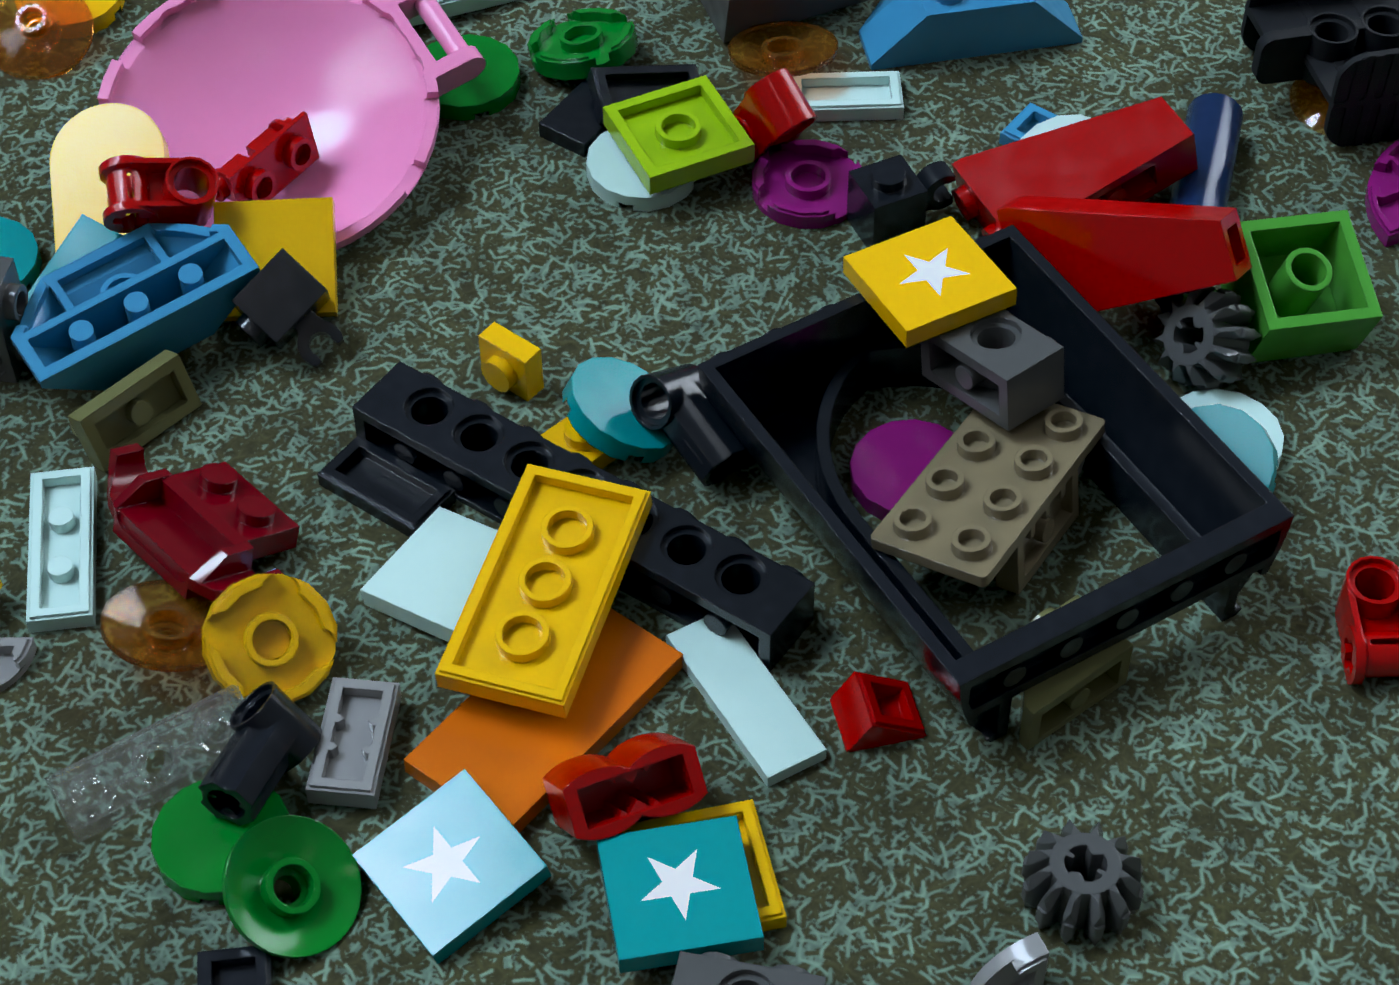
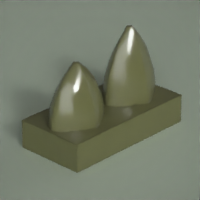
M165 349L89 402L75 406L67 417L72 433L78 437L90 462L99 470L107 472L110 449L138 443L142 447L200 407L202 403L179 354Z

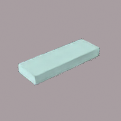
M94 466L31 473L26 624L29 633L96 626L97 475Z
M704 618L666 635V643L683 653V669L767 787L826 759L827 749L735 624L724 635H717L707 628Z

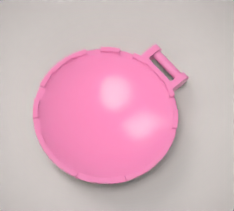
M168 0L135 27L132 31L134 39L123 51L118 61L111 60L103 77L97 99L99 104L122 103L142 110L152 118L163 134L168 145L170 158L189 156L201 158L210 163L214 169L221 168L236 154L249 157L246 146L263 133L274 119L283 120L286 117L294 119L302 111L306 112L320 158L271 200L333 197L335 202L336 250L372 231L386 220L408 197L425 171L435 146L440 116L439 97L477 77L484 70L486 61L475 46L467 45L437 0ZM420 15L447 56L436 61L408 20ZM189 190L177 191L185 198H200L196 193ZM225 199L223 202H229L231 200ZM214 207L211 217L204 227L211 228L212 224H214Z

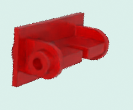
M302 111L294 119L289 117L283 120L274 119L263 133L246 146L249 157L236 154L221 168H216L215 170L220 180L216 200L219 202H223L225 199L231 201L271 200L319 159L320 156L308 114Z

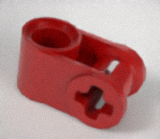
M787 68L779 69L752 85L744 93V99L733 112L755 144L754 161L759 159L770 146L798 139L799 135L817 119L815 112Z
M121 155L108 158L99 166L100 181L106 185L108 207L103 212L104 226L117 233H130L147 223H179L205 226L211 217L219 190L220 180L217 171L205 160L191 156L183 158H144L136 155ZM189 190L196 193L200 198H185L177 191Z
M1361 557L1349 566L1335 605V619L1341 640V659L1346 681L1349 685L1362 684L1364 679L1368 677H1399V567L1394 562L1383 557Z

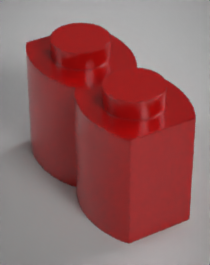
M658 732L632 737L615 747L608 756L588 754L570 758L556 765L542 778L555 824L573 837L581 840H600L615 836L634 825L642 815L666 817L678 814L697 804L708 793L695 746L671 734Z

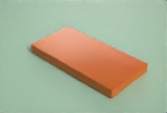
M610 608L566 719L470 695L403 759L405 772L435 792L463 769H466L520 833L549 804L542 778L552 768L565 760L581 755L598 754L683 668V653Z

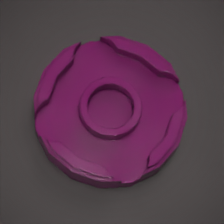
M807 139L781 144V151L774 152L769 156V150L759 157L752 170V198L763 214L779 224L798 229L825 228L841 223L847 218L849 171L862 167L858 160L857 164H855L848 158V151L836 144L817 139Z
M916 419L890 421L870 430L855 445L850 461L849 472L853 496L866 512L883 520L954 432L939 424Z

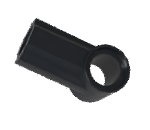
M690 363L641 375L633 382L629 401L631 411L636 420L643 427L650 430L662 429L705 487L719 483L728 474L737 470L748 457L744 446L706 398L700 382L698 366Z
M273 681L258 686L234 710L229 720V726L235 732L199 785L203 796L201 803L215 817L227 819L239 826L254 822L283 774L293 769L311 753L322 733V729Z

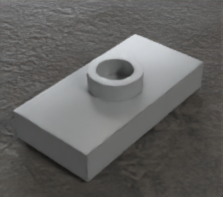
M333 677L321 724L322 733L315 748L305 789L308 803L377 809L402 698L400 683Z

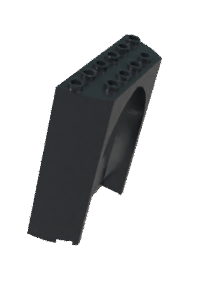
M1014 225L988 236H981L974 241L1017 288L1016 305L1005 310L1064 346V398L1055 404L1105 420V433L1085 458L1082 469L1159 552L1161 557L975 651L972 650L895 556L872 548L871 534L874 530L849 500L837 476L830 450L835 432L843 417L867 390L899 386L943 389L922 375L921 342L906 348L861 293H858L835 304L826 305L817 312L786 326L774 328L763 336L732 350L720 352L709 360L697 365L704 394L729 429L970 726L979 730L989 742H993L1007 734L1012 697L1202 600L1222 622L1237 615L1242 609L1236 603L1238 593L1253 573L1258 572L1260 575H1264L1268 572L1282 547L1294 518L1290 510Z

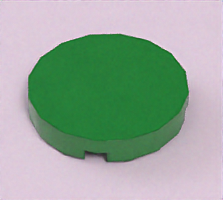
M587 8L568 13V21L558 25L555 24V19L544 22L531 34L527 44L530 59L536 72L547 78L575 80L586 79L591 67H618L623 65L635 54L638 40L635 26L632 21L627 22L625 14L613 9Z
M473 34L461 35L468 46L472 45L478 49L486 61V66L474 79L439 97V117L463 121L475 119V114L488 111L490 116L502 111L515 99L521 86L517 56L507 45L491 37ZM438 41L427 46L436 61L447 56Z
M200 780L182 788L163 805L152 827L151 852L165 885L183 899L201 903L200 899L207 901L218 900L219 905H223L222 873L225 861L233 845L247 830L259 822L275 816L290 814L280 795L273 791L254 822L239 826L227 819L217 818L201 803L203 796L199 785L203 780Z

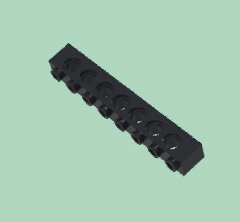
M400 361L352 406L357 436L363 437L455 490L456 500L500 524L527 464L642 489L630 480H621L595 466L584 455L576 452L571 453L546 440L535 429L526 425L520 426L494 412L481 400L470 399L445 386L434 375L421 373ZM651 496L652 507L618 589L684 626L704 618V623L710 631L717 635H724L735 624L770 672L812 623L815 583L808 580L794 567L780 565L752 550L743 540L734 536H726L705 525L687 510L674 508Z

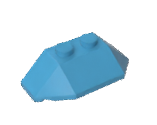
M880 0L859 30V37L871 70L1082 43L1083 38L1071 9L1064 0Z
M147 223L41 277L24 310L20 324L16 325L10 338L42 388L105 391L165 349L179 353L213 335L235 306L232 300L260 272V269L229 224H212L211 228L193 224Z

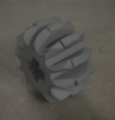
M1213 286L1189 291V294L1181 293L1171 296L1173 312L1157 315L1165 327L1163 334L1152 340L1159 346L1165 347V351L1158 364L1165 367L1166 370H1172L1173 381H1177L1184 386H1198V389L1202 390L1222 388L1224 382L1233 383L1234 381L1242 380L1241 364L1257 361L1249 351L1251 341L1262 335L1255 329L1248 327L1256 311L1250 309L1248 305L1241 304V295L1228 289L1219 288L1216 290Z
M1070 819L1062 827L1061 836L1043 831L1041 837L1037 839L1036 849L1029 851L1028 855L1025 856L1021 873L1024 877L1021 893L1024 907L1037 909L1035 920L1038 923L1039 930L1055 925L1058 921L1062 924L1060 933L1064 944L1074 937L1076 929H1084L1085 935L1094 946L1103 938L1104 929L1121 935L1122 931L1128 926L1130 914H1135V911L1140 908L1144 892L1141 888L1142 883H1140L1143 873L1141 858L1127 855L1129 846L1127 845L1125 835L1106 840L1103 838L1100 822L1095 824L1089 830V833H1081Z

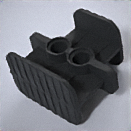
M1247 0L1241 26V38L1249 49L1255 51L1251 70L1259 83L1273 84L1304 80L1310 85L1319 87L1329 104L1324 123V132L1329 141L1339 147L1358 146L1365 143L1372 144L1379 143V141L1399 139V0Z

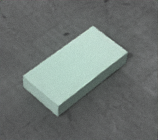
M899 71L791 74L817 116L815 122L903 119L904 102Z

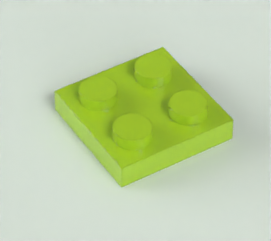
M706 75L603 107L604 126L650 195L754 162L755 144Z

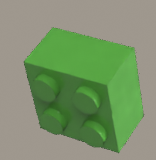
M1348 210L1241 221L1252 267L1237 281L1220 284L1222 289L1232 290L1236 294L1241 295V304L1248 305L1250 309L1256 311L1248 326L1262 335L1250 342L1249 351L1257 360L1254 362L1357 349L1382 319L1383 314Z

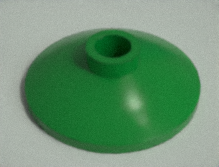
M275 816L251 827L231 848L222 873L223 901L234 927L254 947L280 958H307L334 946L353 925L361 902L362 886L360 871L350 848L331 828L305 816ZM276 880H283L291 886L293 890V900L291 903H283L277 898L274 892Z

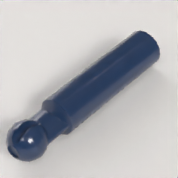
M1208 93L1198 96L1189 104L1185 124L1195 136L1198 169L1173 183L1169 204L1228 206L1244 115L1241 106L1233 98L1225 94ZM1173 295L1154 299L1163 313L1173 312L1171 296Z

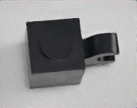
M902 155L851 170L848 175L846 219L866 247L925 226L926 211L940 210L953 203V196L944 184L954 182L956 176L945 161H937L925 166L916 176Z
M283 248L232 300L236 309L242 314L235 323L255 343L262 347L270 340L281 349L298 333V351L302 359L312 367L318 368L323 364L320 358L310 349L311 341L316 336L326 335L338 346L344 342L342 333L334 324L324 321L316 315L330 299L328 290Z

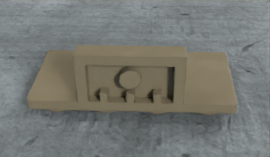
M1054 403L1012 430L1007 431L973 409L872 532V548L979 587L988 586L995 577L996 587L1020 594L1079 515L1078 467L1105 433V420Z

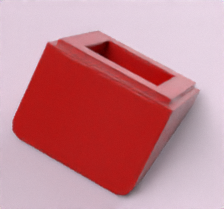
M854 671L830 699L846 752L890 745L926 736L910 686L906 681Z

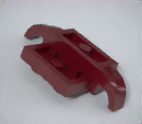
M138 443L110 449L107 496L108 507L114 520L112 531L184 599L201 595L211 601H215L229 585L255 574L251 570L254 559L296 548L300 526L226 461L206 464L201 468L177 474L170 473L166 468L148 473L144 460V448ZM275 569V570L268 571V572H265V573H262V574H274V573H275V574H283V573H282L279 569Z

